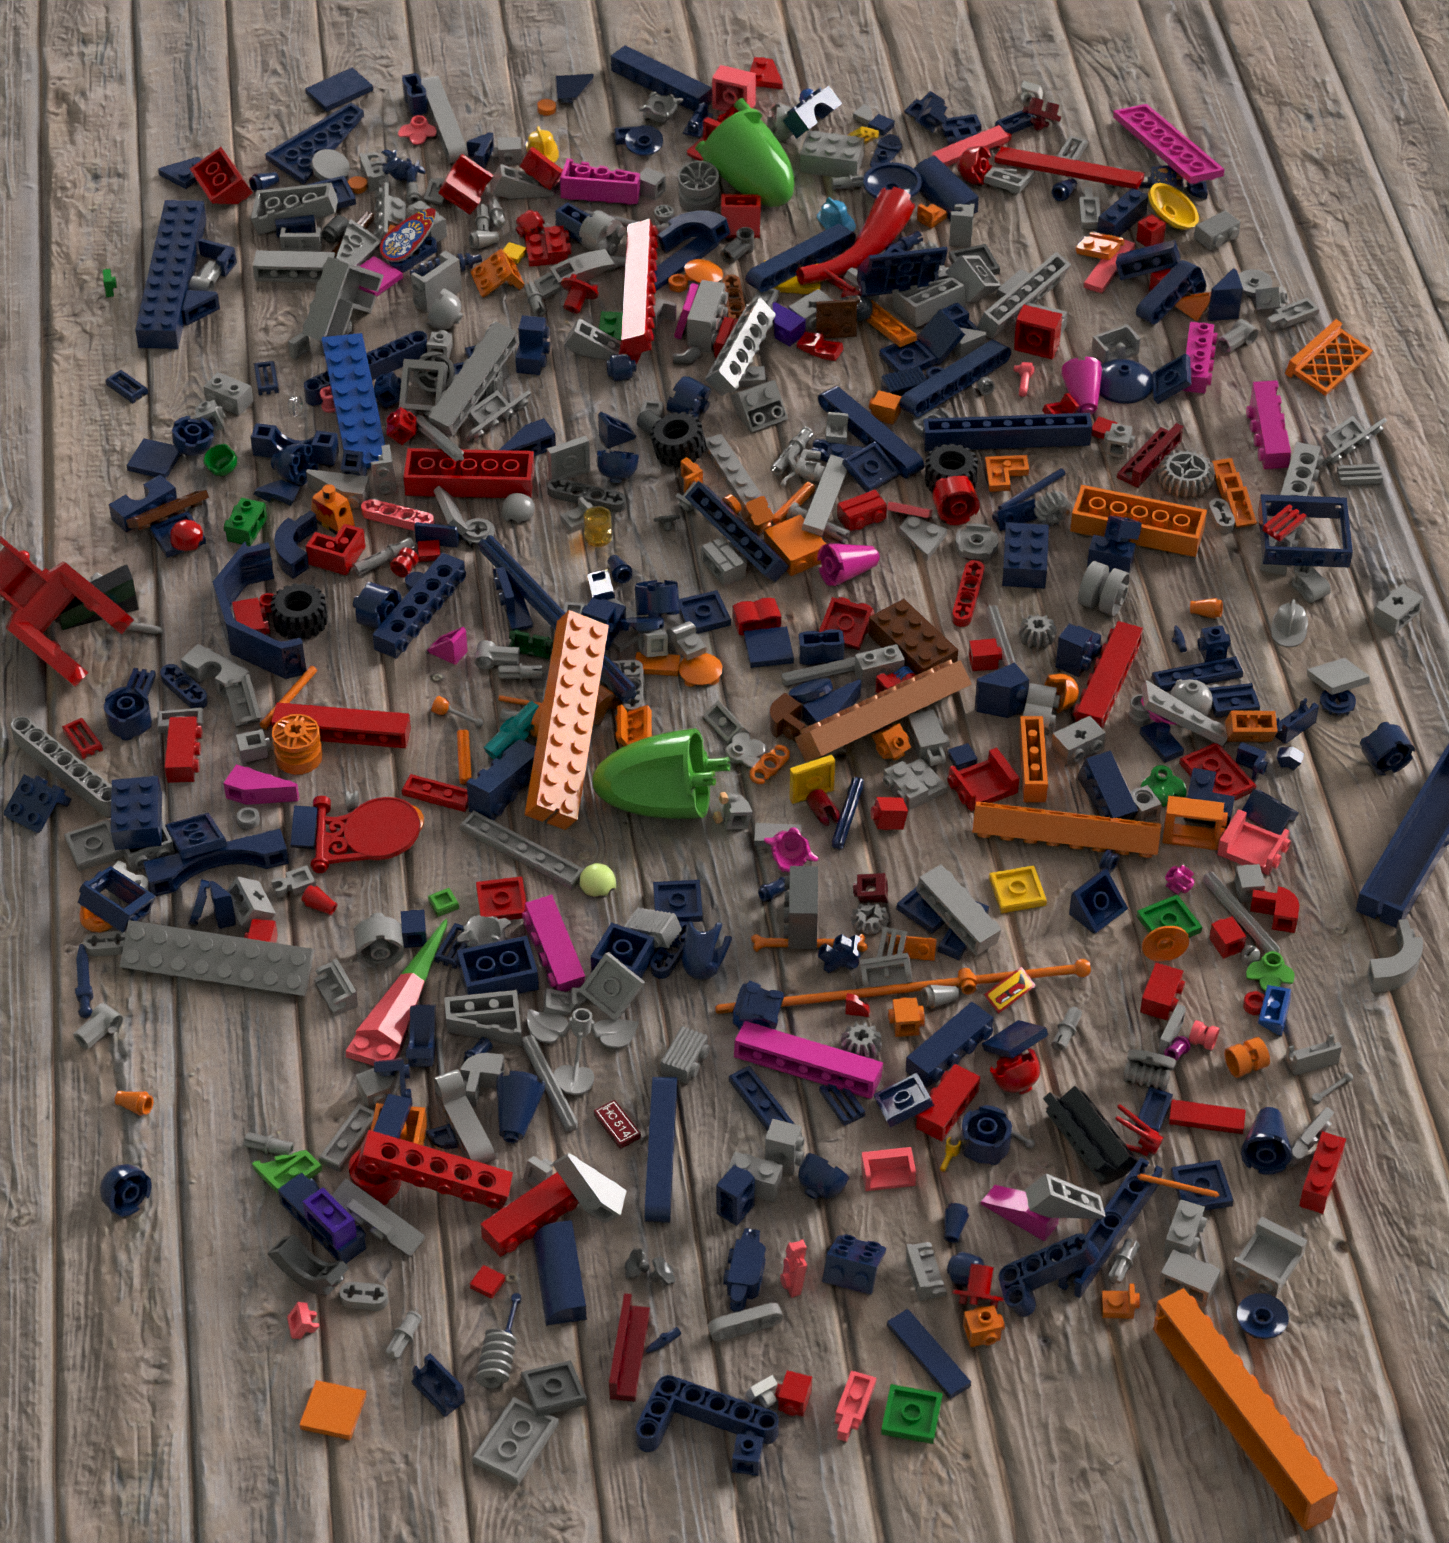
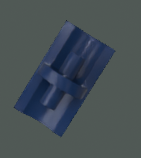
M840 934L835 938L833 948L826 943L821 945L818 951V958L825 962L824 970L830 973L839 967L845 966L850 970L858 967L861 955L857 950V944L861 938L856 934L850 938Z

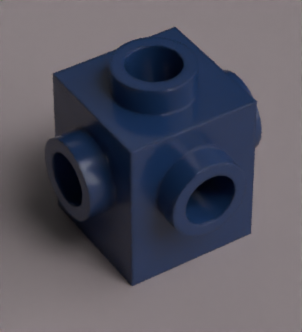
M393 371L386 375H380L375 381V398L384 408L400 400L402 379L397 377Z
M1223 625L1201 628L1200 638L1197 639V646L1199 651H1201L1204 662L1227 657V650L1231 646V639L1229 634L1225 633Z

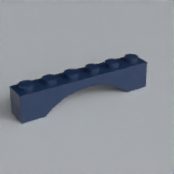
M276 829L227 841L226 847L182 859L180 854L176 853L143 863L150 892L155 896L175 892L193 876L215 867L244 864L269 869L289 864L281 829Z

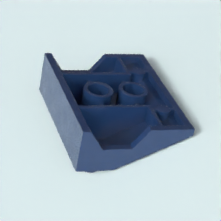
M939 247L869 255L859 265L856 277L861 296L869 297L892 294V290L898 289L899 292L911 290L910 286L917 285V288L929 286V282L939 280V266L945 265L948 248Z

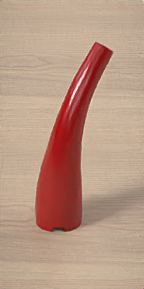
M893 187L892 190L881 189L854 245L842 255L832 260L798 268L796 271L798 283L800 285H808L833 279L824 272L825 269L840 277L845 275L851 267L858 269L859 265L869 255L880 254L893 242L908 223L915 208V203L912 204L909 199L911 195L898 187Z

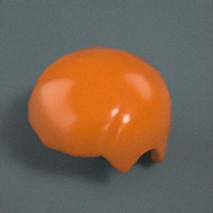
M81 905L79 920L85 929L100 933L106 932L113 927Z

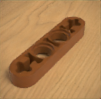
M726 275L722 283H725V292H728V301L725 304L728 308L727 317L736 320V318H740L745 309L741 281L736 275ZM730 296H738V298H735V299L729 298V297H730ZM732 309H740L741 311L734 312Z

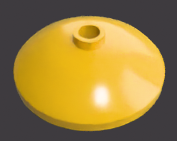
M1156 183L1150 188L1148 192L1149 202L1160 220L1169 226L1181 230L1193 229L1199 221L1198 212L1185 194L1165 183Z

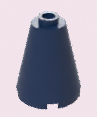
M510 1071L509 1075L503 1076L504 1072L497 1076L496 1080L499 1135L508 1143H517L524 1138L546 1086L543 1080L542 1083L538 1082V1076L534 1074Z
M1265 1107L1258 1112L1241 1148L1242 1161L1249 1169L1253 1167L1260 1174L1282 1172L1286 1169V1165L1290 1163L1292 1158V1151L1282 1113L1273 1107Z

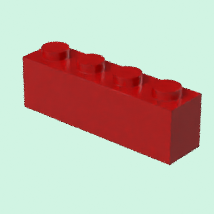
M556 1172L480 1224L482 1239L499 1257H502L506 1253L513 1252L525 1240L533 1238L535 1232L541 1227L555 1223L560 1216L566 1212L573 1211L578 1206L579 1201L559 1173Z

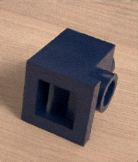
M1109 516L1104 537L1117 542H1129V539L1138 540L1142 523L1131 518Z
M745 1431L743 1434H737L732 1456L733 1473L759 1476L763 1453V1437H759L758 1433Z

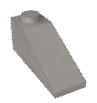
M502 164L499 165L491 180L492 193L498 197L519 199L551 197L555 194L554 187L549 190L525 172Z
M579 318L569 331L564 346L581 356L609 360L611 355L619 354L621 341Z
M309 469L306 471L308 488L319 492L327 484L334 485L336 492L349 500L350 508L361 509V504L369 498L370 483L368 476Z
M1049 1174L1043 1175L1025 1189L1030 1211L1045 1217L1103 1219L1106 1217L1100 1195Z

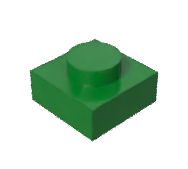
M102 269L106 297H114V288H117L116 276H112L111 269Z

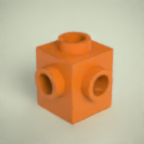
M900 723L888 725L872 735L876 743V750L883 759L892 758L893 761L905 756L904 752L911 748L909 737L903 731Z
M994 1305L988 1307L979 1306L974 1310L964 1312L963 1327L970 1347L983 1344L992 1345L1001 1340V1331L1005 1329L1002 1315L997 1314Z

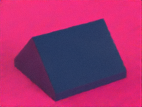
M1233 268L1211 289L1207 320L1239 319L1243 286L1237 269Z
M1107 868L1100 871L1071 893L1069 915L1092 933H1097L1128 909Z

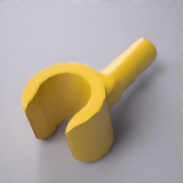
M951 1137L947 1138L946 1154L940 1171L945 1172L952 1157L959 1154L960 1140L957 1145H951Z

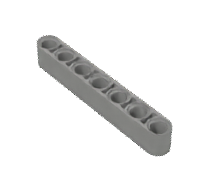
M439 76L421 79V83L426 89L428 111L437 130V135L448 163H455L461 154L468 157L466 144Z
M20 716L12 720L11 730L16 745L105 817H111L112 785L29 718Z

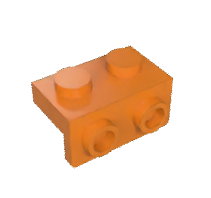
M622 704L617 706V715L615 716L617 731L615 736L619 744L626 746L652 736V710L648 705L628 712Z

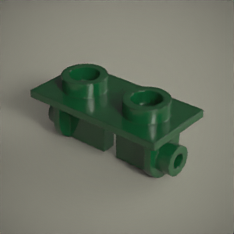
M519 630L510 631L509 639H511L508 647H519L522 654L545 659L550 658L554 642L550 637L535 634L533 637H530V633Z

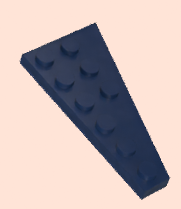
M350 102L265 153V158L268 162L304 185L314 174L311 168L314 154L324 149L335 150L362 120L364 110Z

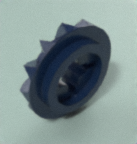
M1324 690L1320 696V704H1322L1323 710L1329 711V714L1337 713L1340 716L1343 713L1348 715L1350 711H1354L1356 698L1349 690L1334 695ZM1336 698L1338 699L1339 703H1341L1340 705H1336Z

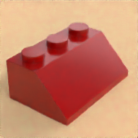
M219 147L190 168L212 204H239L253 194L222 147Z

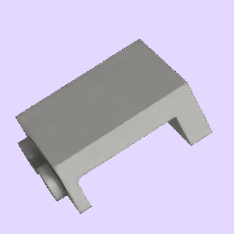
M444 251L440 254V265L424 276H420L415 272L411 274L413 303L417 308L429 313L436 298L441 300L443 295L440 292L443 289L454 294L462 290L460 262L457 257Z
M1261 1217L1256 1225L1254 1235L1240 1256L1234 1258L1230 1274L1242 1282L1255 1286L1265 1294L1277 1297L1303 1257L1307 1239Z

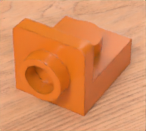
M933 203L928 207L922 204L917 206V221L931 229L947 218V211Z
M1129 1283L1128 1291L1102 1290V1318L1134 1319L1135 1309L1140 1307V1294L1135 1293L1134 1284Z

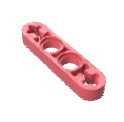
M375 499L366 500L361 504L362 515L369 520L415 531L414 525L416 522L435 524L434 516L427 512Z

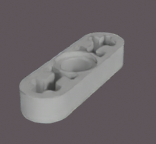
M768 1303L718 1317L708 1324V1329L714 1341H723L773 1327L783 1320V1315L777 1303Z

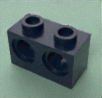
M733 1165L716 1185V1214L738 1226L755 1206V1177L748 1170Z

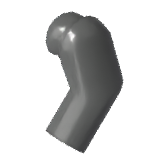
M691 346L684 354H673V364H693L701 355L700 348Z

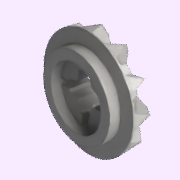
M475 518L465 522L468 531L462 537L464 541H469L470 545L473 543L478 544L481 539H486L488 535L494 537L495 527L490 521ZM477 529L480 531L479 535H476Z
M868 901L866 905L859 904L856 909H853L851 922L858 931L865 934H875L881 932L883 926L887 927L889 915L886 912V908H881L878 903L872 905ZM874 914V917H871L866 922V916Z

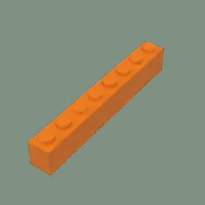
M977 801L972 833H977V836L982 838H990L991 835L1000 836V839L1007 841L1021 838L1023 842L1032 844L1037 843V841H1045L1046 845L1060 846V843L1069 844V847L1073 849H1083V846L1092 847V850L1097 852H1106V849L1116 850L1115 853L1121 855H1129V852L1139 853L1141 857L1152 858L1153 855H1158L1161 824Z

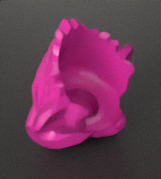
M795 827L790 828L788 832L779 831L772 838H764V842L771 846L772 856L778 865V869L782 872H789L790 866H803L807 861H818V857L811 852L808 840L802 837L799 830Z

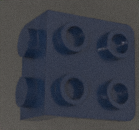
M24 774L4 810V816L36 833H40L56 803L58 802L68 807L72 798L64 795L66 790L56 785H53L52 788L47 786L49 781L37 775L33 779Z
M852 1235L837 1236L826 1256L822 1282L871 1295L874 1291L878 1266L886 1254V1247L881 1246L875 1241L865 1242L858 1240Z

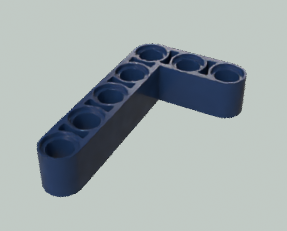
M665 1375L657 1381L636 1424V1444L643 1452H653L659 1447L675 1413L734 1434L754 1431L758 1433L759 1437H763V1444L775 1442L779 1432V1419L775 1412L672 1375ZM719 1408V1409H722V1410H720V1411H715V1410H713V1409ZM660 1412L663 1414L655 1415L654 1413Z

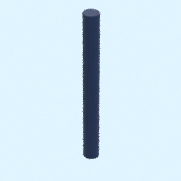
M1060 468L999 505L998 510L1019 504L1065 476L1064 469Z

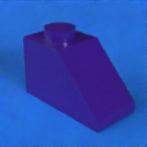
M774 302L772 304V310L776 313L772 321L774 338L790 347L806 332V319Z

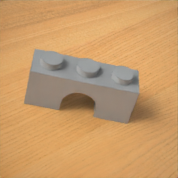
M197 644L181 659L183 671L200 684L205 679L216 676L217 693L227 699L224 683H227L230 679L248 674L250 676L249 671L245 667L231 662L228 658L222 657L210 648H205L200 644Z

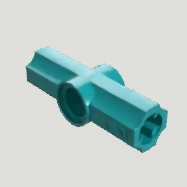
M530 701L516 716L510 717L501 725L500 731L483 747L489 757L500 760L505 750L519 739L524 741L529 735L528 731L534 727L531 723L539 707L537 704Z

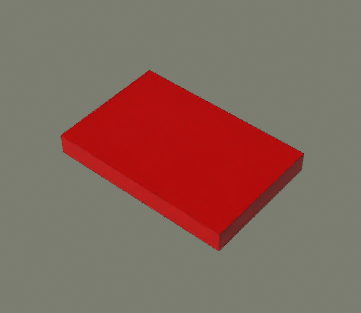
M1213 743L1179 760V764L1190 777L1192 776L1193 768L1216 772L1213 792L1235 796L1234 801L1252 793L1253 789L1257 787L1220 744Z

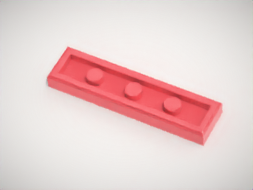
M998 125L932 152V156L935 155L946 166L957 163L962 153L969 147L986 146L988 149L1008 142L1009 137L1001 126Z
M1124 239L1125 245L1120 246V250L1110 260L1101 259L1084 282V288L1102 294L1118 272L1115 263L1117 255L1134 250L1135 243Z

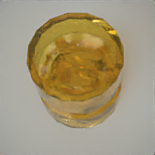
M595 506L587 509L584 513L585 541L591 546L603 547L612 540L611 512L608 509Z

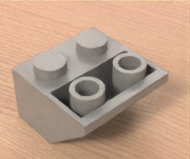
M775 380L730 395L738 417L750 432L788 419Z

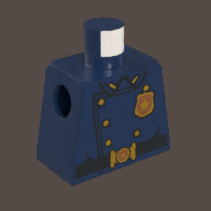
M1169 165L1153 166L1150 177H1145L1139 188L1150 189L1156 183H1165L1175 187L1182 193L1184 190L1183 177Z

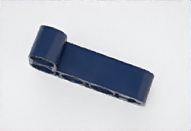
M1186 260L1179 261L1138 304L1136 316L1151 324H1157L1187 292L1192 295L1204 293L1207 284L1202 269Z
M1078 1233L1005 1265L999 1272V1282L1005 1303L1020 1317L1031 1315L1036 1307L1033 1290L1095 1263L1099 1257L1097 1246L1085 1234Z

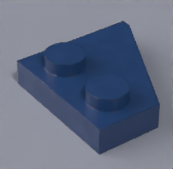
M195 157L160 167L158 173L161 177L187 189L197 182L190 168L202 159Z

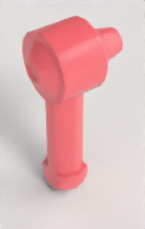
M1022 362L1020 365L1014 366V372H1017L1021 377L1019 396L1021 397L1027 396L1029 378L1034 374V366L1030 362Z

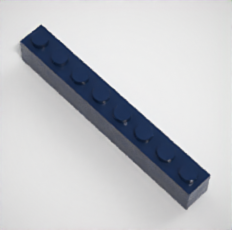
M1090 413L929 418L923 420L924 451H933V448L941 447L944 444L946 446L950 444L955 446L962 445L963 448H969L970 450L1091 445L1092 422Z

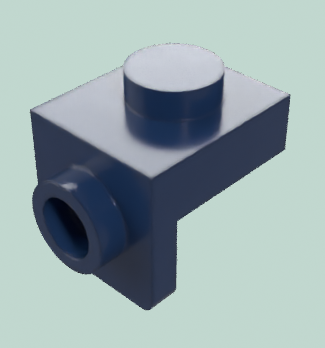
M1241 742L1237 750L1236 763L1252 769L1251 779L1256 781L1260 774L1263 775L1268 765V762L1265 761L1267 752Z

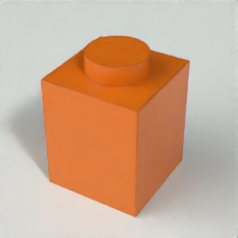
M878 390L875 398L872 397L869 402V410L879 421L894 425L901 413L899 403L902 396Z

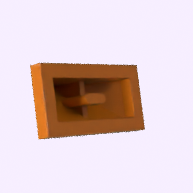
M1211 292L1183 296L1175 304V307L1195 321H1198L1209 307Z

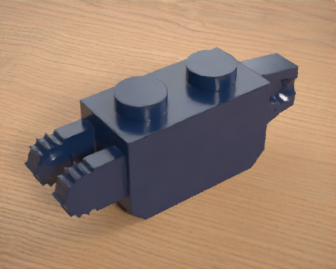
M745 1228L741 1239H736L735 1248H730L728 1263L731 1266L730 1270L725 1269L723 1285H727V1296H730V1309L735 1313L745 1309L747 1299L753 1300L759 1296L766 1263V1247L760 1242V1230Z

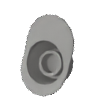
M1292 599L1291 603L1281 605L1273 616L1271 636L1275 642L1285 647L1300 645L1305 640L1308 618L1302 606L1296 604L1294 599Z

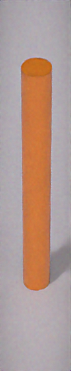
M310 666L282 697L279 703H290L316 674L317 669L314 666ZM276 705L259 723L261 728L267 729L271 725Z

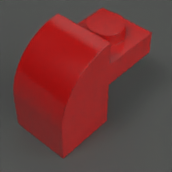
M1280 886L1277 888V893L1253 890L1250 912L1273 915L1271 930L1295 933L1299 914V901L1294 893Z

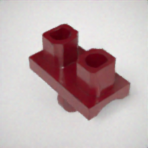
M1032 97L1029 107L1024 106L1023 112L1037 116L1036 118L1032 117L1030 120L1034 124L1035 130L1041 131L1043 127L1048 128L1049 122H1046V119L1061 121L1062 116L1058 115V104L1047 102L1046 109L1043 111L1041 109L1044 100Z

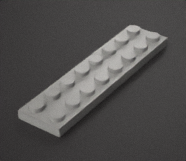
M129 920L120 967L306 997L315 950Z

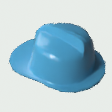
M828 197L821 210L817 213L818 221L826 230L841 224L854 232L856 224L848 214L846 205L841 201L832 200Z

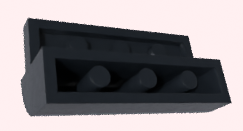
M1074 1085L1061 1098L1051 1092L1043 1097L1048 1105L1046 1113L1100 1183H1112L1124 1177L1133 1169L1138 1159L1084 1091Z

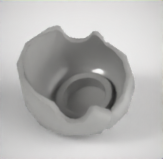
M513 493L504 500L501 515L505 521L508 522L510 519H513L519 524L522 521L529 520L534 515L535 504L529 496L522 493Z

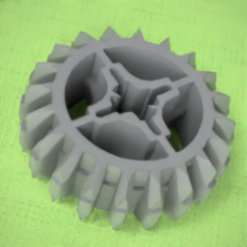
M1188 449L1185 452L1178 450L1177 453L1171 452L1170 455H1165L1164 459L1161 460L1158 469L1159 484L1163 486V490H1168L1169 494L1175 493L1177 497L1182 495L1185 499L1187 496L1195 498L1196 494L1202 496L1204 492H1208L1212 487L1215 479V469L1210 459L1204 458V454L1198 455L1196 450L1194 452H1189Z

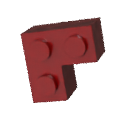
M344 524L335 538L315 532L306 545L309 565L347 576L353 567L352 564L356 563L366 548L364 529Z

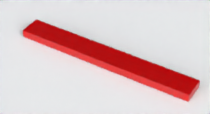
M1003 146L994 157L995 163L1130 189L1134 188L1136 190L1145 179L1142 172Z

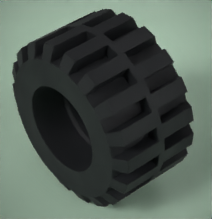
M675 412L672 415L668 414L664 416L665 418L657 420L658 423L653 425L650 434L656 458L662 464L666 463L670 467L672 465L680 467L681 460L688 457L694 463L705 452L706 441L701 422H699L697 417H694L692 414L686 415V412H681L680 414Z
M944 444L941 447L933 448V451L928 453L925 460L924 481L926 487H929V491L933 493L936 482L939 479H946L952 476H967L975 489L978 474V458L969 448H963L962 445L955 446L950 444L946 446Z
M294 583L292 586H284L283 590L279 589L276 592L277 595H273L271 601L273 625L277 633L280 632L282 637L287 636L290 640L294 638H301V640L306 638L307 640L311 636H317L319 631L325 629V625L328 622L326 600L319 588L315 589L314 585L307 586L306 583H301L300 585Z

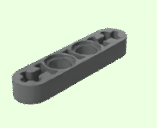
M553 478L547 483L548 495L555 499L578 504V498L583 497L594 508L611 512H621L626 508V497L618 491L562 478ZM573 491H581V492H582L581 494H578V495L572 494ZM595 495L601 496L600 499H592L591 497Z

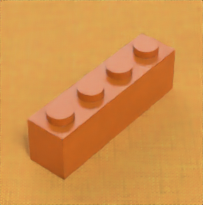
M1020 716L1019 746L1023 802H1046L1048 777L1043 716Z

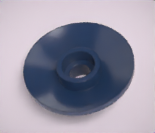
M636 126L626 134L625 144L632 153L640 156H649L657 153L662 148L663 136L658 129L652 126Z
M1265 1293L1249 1295L1240 1302L1237 1308V1321L1240 1327L1250 1336L1259 1339H1271L1282 1334L1287 1328L1289 1322L1288 1310L1282 1301L1272 1295Z

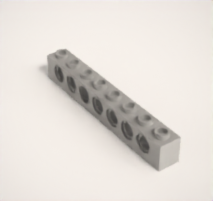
M1296 442L1280 495L1313 496L1315 489L1313 482L1318 480L1319 470L1317 468H1321L1324 457L1320 455V446ZM1293 518L1291 521H1289L1284 528H1286L1295 519ZM1299 525L1280 542L1269 535L1270 546L1298 547L1299 541L1296 538H1301L1303 526ZM1284 528L1280 529L1276 533H1280ZM1261 559V571L1286 575L1287 568H1292L1291 565H1265Z

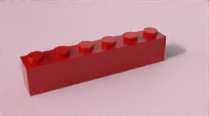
M1118 621L1115 628L1110 629L1107 639L1108 644H1103L1101 650L1102 657L1101 659L1097 658L1094 665L1095 672L1094 674L1090 673L1088 677V687L1082 690L1080 696L1081 703H1077L1074 708L1073 716L1076 717V722L1091 716L1102 729L1104 728L1141 645L1142 627Z
M279 702L276 703L271 721L273 728L275 723L285 716L303 714L310 716L317 722L320 730V741L405 749L407 748L411 731L409 713Z

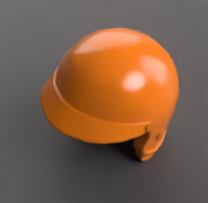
M1048 674L1044 686L1057 688V695H1061L1059 708H1055L1059 714L1076 703L1079 696V688L1076 681L1069 675Z

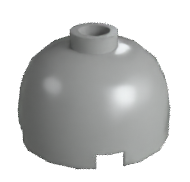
M773 103L770 111H773L771 117L768 116L766 126L778 142L787 141L792 136V132L783 120L788 117L787 112L791 108L783 104Z
M443 289L440 292L443 295L441 300L436 298L427 317L429 321L426 322L429 326L439 330H447L455 323L459 324L463 317L460 299L454 293Z
M431 351L423 354L419 360L445 362L448 365L445 389L447 390L455 376V368L452 361L440 352ZM413 372L416 383L423 390L429 393H436L438 373Z
M1192 679L1183 680L1177 683L1170 691V695L1201 714L1210 716L1213 697L1209 688L1204 683Z

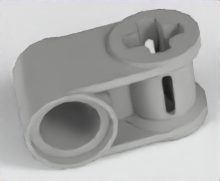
M1313 566L1294 567L1295 576L1291 582L1292 586L1308 603H1312L1330 594L1331 587L1329 582Z

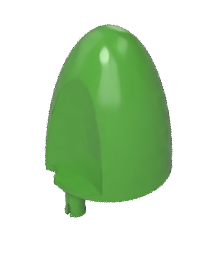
M741 98L734 104V107L739 112L723 121L710 134L706 142L701 141L695 149L704 158L703 161L713 164L717 168L719 175L740 193L745 195H761V205L782 206L789 202L794 192V175L791 163L776 137L766 124L760 120L762 114L758 110L752 109Z
M698 729L672 731L641 739L611 753L595 769L592 776V786L595 793L603 801L629 813L668 819L704 818L709 808L710 786L716 785V778H713V776H715V772L730 771V764H727L730 760L729 757L709 759L707 752L704 750L703 738Z

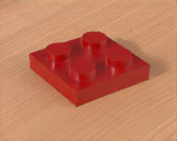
M522 876L476 882L481 916L497 917L498 920L502 918L508 920L523 919L522 913L525 910L526 897Z

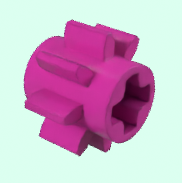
M1183 864L1180 867L1173 866L1165 876V879L1168 881L1166 887L1175 894H1179L1180 891L1187 893L1194 885V879L1191 878L1194 873Z

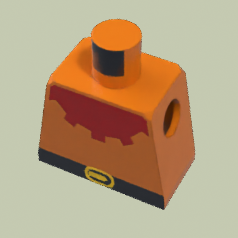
M325 485L322 490L312 497L311 511L316 514L319 525L336 535L344 524L355 526L349 500L336 492L334 485Z

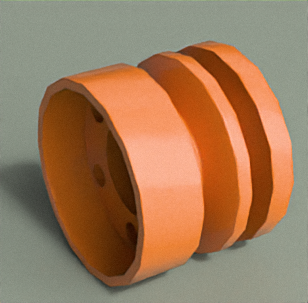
M291 714L278 720L272 728L275 761L278 767L286 773L292 775L306 774L316 769L322 761L323 752L319 726L310 716Z

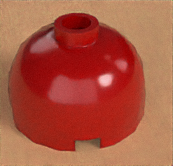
M986 146L969 147L962 153L957 163V170L960 172L963 180L969 184L984 185V177L992 168V164L989 165L988 158H991V154Z
M1027 1049L1029 1053H1021L1013 1059L1003 1057L996 1061L997 1067L994 1069L991 1066L990 1073L997 1086L1006 1092H1018L1020 1095L1031 1091L1032 1085L1037 1082L1040 1076V1064L1034 1050Z

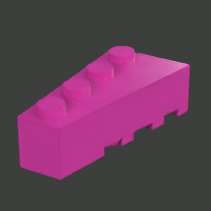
M1278 380L1253 382L1250 405L1246 407V416L1250 418V431L1254 432V445L1258 447V460L1262 461L1264 469L1289 468L1291 457L1288 433L1285 430L1284 413H1281V396L1277 395V389L1279 388Z

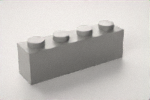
M256 250L253 263L255 281L317 283L321 278L324 262L327 260V257L336 259L335 252Z
M940 864L919 877L916 891L975 956L998 943L1001 933L999 924L988 916L982 905L976 903L968 890L955 880L950 871H947Z

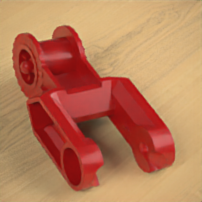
M0 536V544L4 546L0 551V596L12 605L9 608L12 611V615L5 628L72 685L77 687L89 672L61 650V646L54 640H49L43 634L75 596L84 603V607L90 612L94 611L121 635L132 624L134 619L66 562H61L51 570L44 568L41 571L29 560L30 555L27 551H18Z

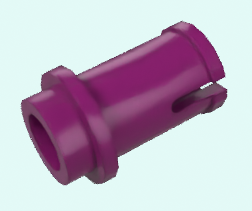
M1184 1036L1175 1037L1172 1044L1165 1049L1164 1055L1177 1061L1181 1055L1189 1052V1039Z

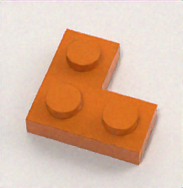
M1027 455L985 457L989 492L1010 491L1009 476H1029Z

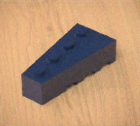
M519 739L503 752L500 760L495 758L488 770H480L477 774V779L470 778L466 782L469 812L476 811L493 821L498 816H501L505 807L516 799L523 787L530 783L536 746Z

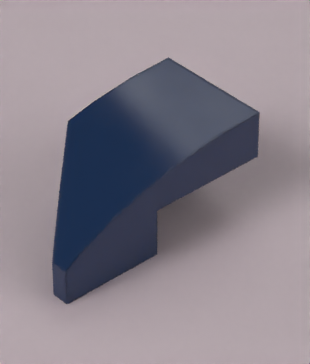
M278 480L256 488L253 495L268 502L274 498L292 506L300 487L287 481Z

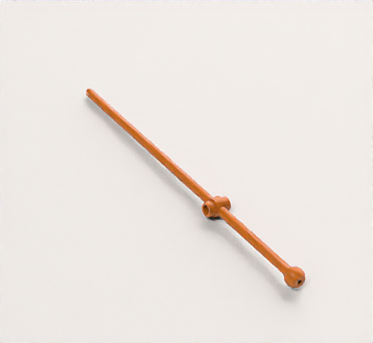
M1079 959L1072 965L1027 969L1024 971L1030 979L1076 974L1078 977L1084 978L1091 973V967L1088 960ZM962 968L958 971L956 978L784 997L781 1007L846 1000L847 993L857 995L858 998L918 992L922 988H926L927 985L956 986L962 990V993L970 995L975 992L976 985L1001 982L1014 971L975 975L971 969ZM735 1003L718 1004L715 1006V1012L718 1014L732 1013Z

